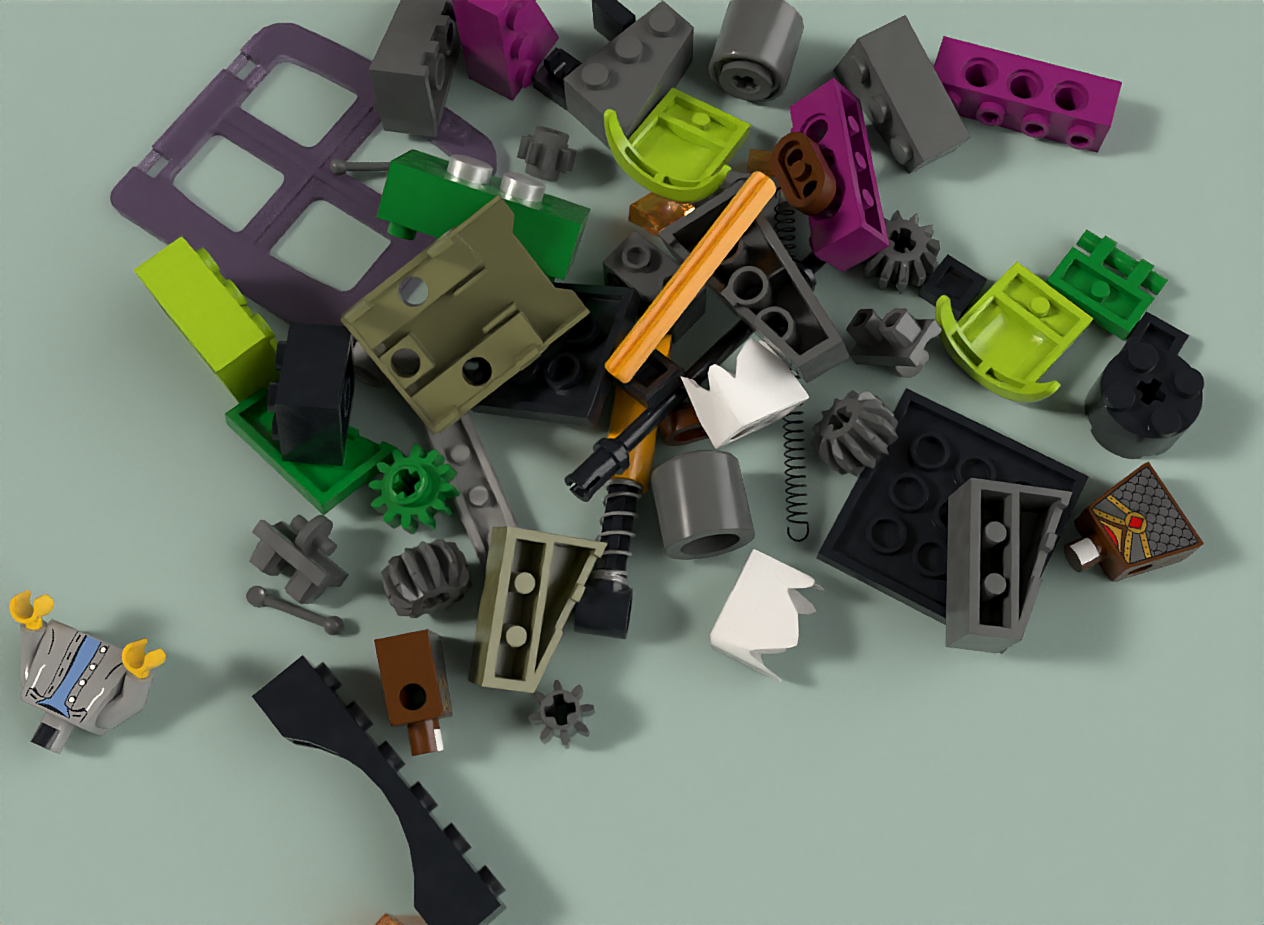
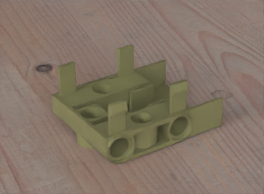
M500 195L492 199L458 227L455 225L341 315L342 318L340 320L433 434L444 432L467 411L520 370L522 371L542 355L541 353L548 348L549 344L590 313L573 290L554 287L513 234L514 213ZM418 277L426 283L428 296L424 302L411 304L403 299L400 287L405 278ZM403 348L413 350L420 358V368L413 373L400 372L393 363L394 353ZM472 357L484 358L492 368L491 374L483 381H472L463 372L464 363Z

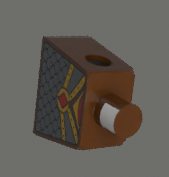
M1148 461L1082 511L1074 521L1075 528L1081 537L1066 544L1063 550L1068 563L1076 572L1080 573L1099 563L1108 579L1116 582L1181 562L1204 545V543Z
M426 629L375 639L376 654L391 727L407 726L412 756L444 750L439 719L452 717V706L441 636ZM423 687L426 692V702L421 708L416 709L412 705V694L417 688Z

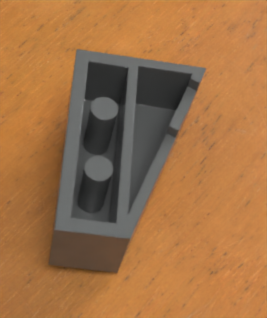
M662 0L563 78L567 111L610 149L605 133L603 115L607 109H612L616 112L619 125L628 140L672 87L676 88L693 61L694 27Z
M906 15L859 37L833 71L846 89L860 99L862 111L889 146L894 158L902 164L908 174L955 151L971 138Z
M970 478L948 497L945 647L998 653L1022 641L1042 582L1040 575L1048 552L1053 550L1058 536L1055 534L1063 509L1069 504L1072 492Z

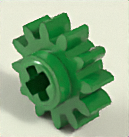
M414 444L410 450V457H407L397 448L393 449L395 463L392 466L384 462L377 463V468L384 474L383 480L369 482V487L381 495L373 500L371 507L380 514H384L383 522L393 529L401 525L405 531L414 535L417 532L418 523L421 521L432 531L435 530L436 520L434 515L437 512L444 516L452 515L451 509L444 503L446 498L460 496V492L453 485L447 483L457 476V471L449 464H444L445 457L436 449L427 454L426 450L419 444Z

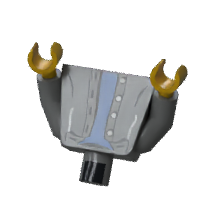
M26 590L11 599L9 611L12 617L21 623V701L46 712L30 742L60 754L75 726L102 736L108 729H114L145 708L153 681V669L164 663L166 660L165 652L159 648L145 655L144 649L148 643L146 638L131 642L122 650L52 618L47 623L42 620V617L48 615L53 610V599L47 594L35 598L32 607L30 603L31 592Z

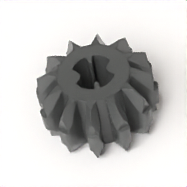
M897 210L892 214L891 220L884 218L889 247L860 263L866 265L864 269L866 279L880 278L878 284L880 290L887 287L888 283H893L899 294L905 291L908 283L918 289L923 285L926 276H930L935 271L938 264L936 257L940 251V241L932 239L934 233L933 224L920 227L918 226L919 218L917 213L910 220H904Z
M852 390L846 395L844 400L835 398L833 406L829 410L821 412L822 420L812 428L815 436L811 444L816 449V453L823 459V462L833 471H837L841 475L851 473L857 477L866 466L874 469L876 460L881 456L889 455L887 447L898 439L894 430L899 422L895 419L893 412L878 396L872 395L868 390L861 393Z
M436 539L431 543L421 541L416 547L405 548L404 553L392 557L388 561L389 565L381 572L383 588L390 605L394 607L397 615L416 619L423 614L432 616L438 610L448 609L451 603L460 601L464 597V593L472 586L469 565L463 552L459 550L455 542H445L444 539Z

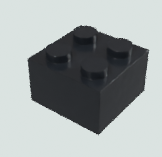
M290 321L287 341H278L276 349V370L281 371L279 382L271 381L268 389L267 408L268 412L274 413L272 440L280 441L283 461L343 466L356 387L353 336L346 326Z

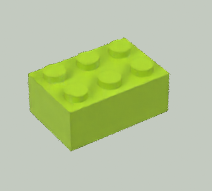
M181 236L133 269L166 315L238 404L262 387L269 389L271 381L279 382L281 371L276 370L275 361L278 342L274 338V332L258 312L254 314L247 306V300L230 279L225 280L219 272L220 268L203 247L194 251L183 236Z

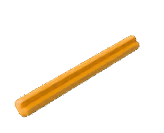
M759 171L753 172L607 360L605 368L612 376L623 383H627L632 379L775 194V183L768 176Z

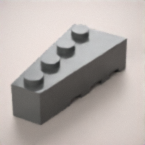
M742 180L657 233L669 252L681 264L744 185ZM761 211L704 285L763 342L767 343L806 383H809L847 360L850 356L842 337Z

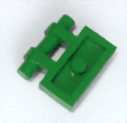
M1086 229L1076 245L1091 255L1088 257L1072 247L1047 279L1046 283L1091 316L1093 322L1124 341L1155 299L1139 289V287L1142 286L1157 296L1168 279L1153 271L1154 265L1142 258L1139 262L1116 248L1118 243L1106 235L1102 239ZM1103 264L1109 265L1128 278L1126 280L1104 267Z

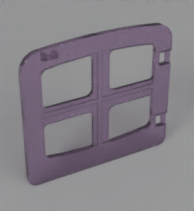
M275 23L262 28L253 35L241 48V53L226 69L223 68L152 145L153 149L136 167L133 166L111 191L110 201L120 215L166 245L183 236L194 251L203 247L220 268L219 272L226 281L230 279L244 296L290 325V321L345 326L340 320L344 312L435 242L436 237L417 232L415 240H405L389 234L387 230L390 222L376 218L382 195L347 173L337 176L330 171L329 166L334 158H342L347 162L381 122L380 113L373 108L374 89L369 73L372 61L294 23ZM248 61L256 64L257 66L244 80L236 76ZM290 62L357 95L355 102L320 142L314 146L304 147L241 109V104L279 63ZM445 107L441 123L438 127L437 137H422L433 143L449 157L454 154L465 155L489 164L493 168L491 175L494 176L497 171V154L491 140ZM216 135L223 136L284 175L282 185L239 232H233L194 204L173 185V181L178 173L206 142ZM161 157L168 160L169 163L155 178L146 174ZM324 200L391 242L358 283L350 290L339 291L269 255L272 247L314 201ZM407 277L402 281L400 291L404 289L413 277ZM353 336V348H354V346H355L357 340H356L355 337Z

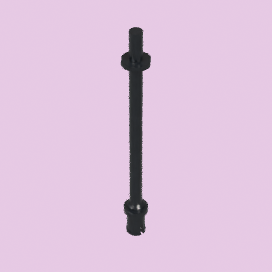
M811 251L801 262L793 258L792 260L797 262V268L814 292L817 283L814 274L827 262L819 260ZM739 320L685 371L686 377L700 385L708 378L710 366L714 364L720 366L754 332ZM684 384L651 412L648 409L642 412L615 439L600 438L593 446L594 452L571 474L565 477L564 480L567 486L575 483L569 490L578 499L588 502L614 474L622 475L630 466L629 453L689 396Z

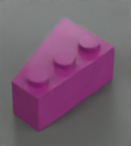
M452 0L469 79L513 101L522 88H527L533 82L532 76L537 72L538 66L559 39L556 31L536 0Z

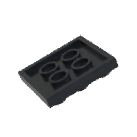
M554 282L555 288L573 290L590 313L549 344L548 348L541 353L542 355L512 376L471 408V410L476 413L596 428L614 376L606 370L605 363L632 329L642 301L638 291L630 287ZM484 358L481 359L473 381L475 382L483 381L491 374L492 368Z

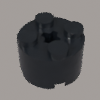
M1145 342L1136 343L1129 349L1117 354L1108 363L1089 390L1085 399L1084 410L1085 416L1086 414L1088 415L1092 426L1090 431L1103 448L1123 458L1141 459L1142 456L1162 454L1170 449L1197 419L1202 408L1204 378L1198 370L1191 368L1185 360L1175 353L1163 348L1154 347Z

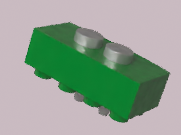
M411 149L391 160L376 218L390 222L387 230L389 234L405 240H415L417 232L436 237V241L455 225L458 227L492 199L500 195L514 213L513 234L553 285L555 278L565 279L575 261L591 210L590 208L544 193L546 186L542 182L523 174L506 172L503 175V179L492 176V166L479 159L465 155H451L448 161Z

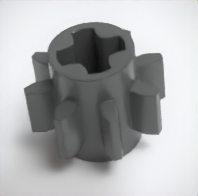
M536 126L534 136L528 134V137L522 136L517 158L525 160V173L542 180L558 181L560 172L565 174L567 171L572 172L577 150L568 148L569 135L552 128Z
M555 680L553 685L554 691L546 696L540 692H535L534 696L539 705H541L540 712L532 713L528 718L531 724H545L546 727L540 735L542 743H548L555 736L561 738L565 749H569L571 744L570 737L577 733L585 737L590 735L587 726L583 724V717L595 714L594 705L579 704V700L584 692L581 685L574 687L572 692L563 690L559 680ZM566 704L569 712L575 713L569 714L567 716L568 724L561 726L557 724L554 717L549 716L557 714V705Z

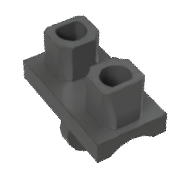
M906 308L893 309L883 319L873 309H860L846 328V331L857 343L849 356L856 364L889 366L892 373L897 377L911 378L916 376L922 370L923 365L928 362L929 355L924 350V347L931 338L939 335L942 328L934 319H914Z
M299 514L293 518L290 526L285 521L270 525L267 521L260 520L252 531L261 540L258 542L249 562L269 576H278L287 562L290 563L297 570L284 589L287 594L300 604H313L327 587H341L349 576L348 573L327 557L336 550L337 544L328 538L333 528V522L324 515H318L308 521Z

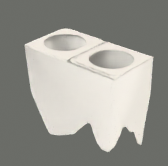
M752 338L744 344L737 356L736 375L716 364L709 367L710 390L700 387L692 379L681 377L698 419L715 449L782 419L809 398L787 364L780 359L767 343L761 340L758 342Z
M753 549L710 634L711 648L780 683L782 680L764 666L761 654H778L785 652L786 648L797 646L799 638L798 614L810 615L817 612L813 604L795 588L811 587L817 590L824 589L820 585L815 584V580L811 576Z

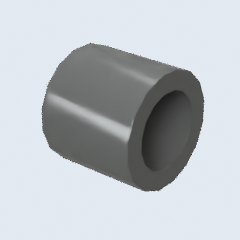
M731 0L727 7L708 67L711 80L727 94L746 101H773L783 95L804 30L803 18L798 11L784 0Z
M713 450L687 452L671 458L659 465L651 473V485L666 556L680 560L703 559L732 552L747 545L754 539L755 531L739 461L731 453Z

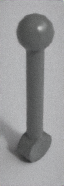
M334 158L329 167L334 175L341 176L346 171H388L390 162H346L342 158Z
M253 586L247 591L246 599L254 607L259 608L267 605L322 626L329 635H338L343 630V620L338 616L327 618L269 596L268 592L261 586Z

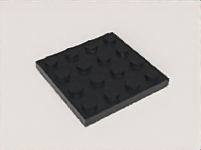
M906 388L893 412L895 419L899 422L894 430L898 439L888 445L889 455L881 456L876 460L874 469L866 466L859 475L816 559L946 625L948 497L970 478L1072 492L1068 506L1062 511L1055 534L1058 536L1053 550L1048 552L1040 575L1041 578L1089 476ZM1007 648L998 653L1003 654Z

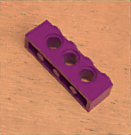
M946 36L942 38L934 64V69L959 116L977 120L987 126H999L1022 132L1029 137L1045 138L1067 144L1074 149H1086L1097 153L1111 127L1122 82Z
M832 78L789 107L793 126L790 132H802L816 142L835 177L836 193L829 206L816 215L808 216L811 233L809 245L819 260L826 261L841 272H844L889 247V241L861 101L837 80Z

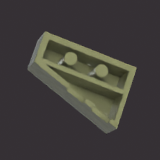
M511 526L492 527L468 682L482 687L534 693L564 633L562 632L564 624L575 602L580 601L586 589L584 584L597 558H601L608 543Z

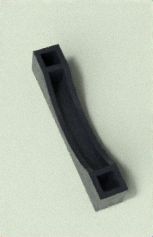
M302 655L252 695V698L284 738L295 745L323 750L348 760L360 768L382 790L397 814L407 839L414 873V908L427 925H488L507 908L499 898L506 891L504 886L486 865L479 870L474 867L465 855L472 848L469 842L452 822L443 828L432 814V811L439 806L419 781L412 786L408 784L399 772L406 765L403 759L387 740L378 746L367 732L374 723L355 700L348 706L335 692L342 686V683L324 661L315 666Z

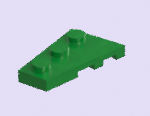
M262 387L225 413L227 425L322 515L328 513L380 473L377 468L378 462H384L388 465L395 461L393 449H398V447L384 441L377 444L359 435L358 429L349 426L343 466L283 461L280 441L272 440L274 413L268 412L267 408L268 388Z

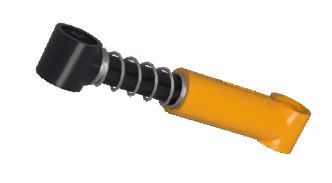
M666 334L655 348L669 359L672 349V334ZM618 382L607 438L614 439L647 409L622 390ZM658 426L629 453V468L622 475L614 474L603 485L608 491V495L603 497L601 501L605 507V513L599 517L598 521L602 526L601 534L596 536L595 541H599L600 538V542L608 544L601 558H597L595 562L596 567L589 574V580L584 584L586 589L580 601L576 604L574 632L626 639L633 589L627 585L629 583L627 576L630 574L626 572L628 557L633 556L629 552L631 538L636 536L632 532L634 519L639 517L635 513L637 500L642 498L640 494L647 492L649 489Z

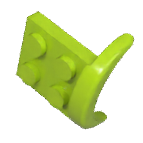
M673 87L628 140L619 125L616 112L612 109H607L603 115L609 147L622 170L636 183L652 193L682 203L701 201L712 195L721 186L731 171V167L727 164L747 140L751 124Z
M1018 261L1006 271L958 322L954 318L950 298L946 295H942L937 300L935 309L936 322L942 328L939 337L950 357L983 387L1002 398L1022 403L1041 401L1058 390L1061 385L1056 380L1047 383L1037 382L1081 336L1093 320L1091 316Z

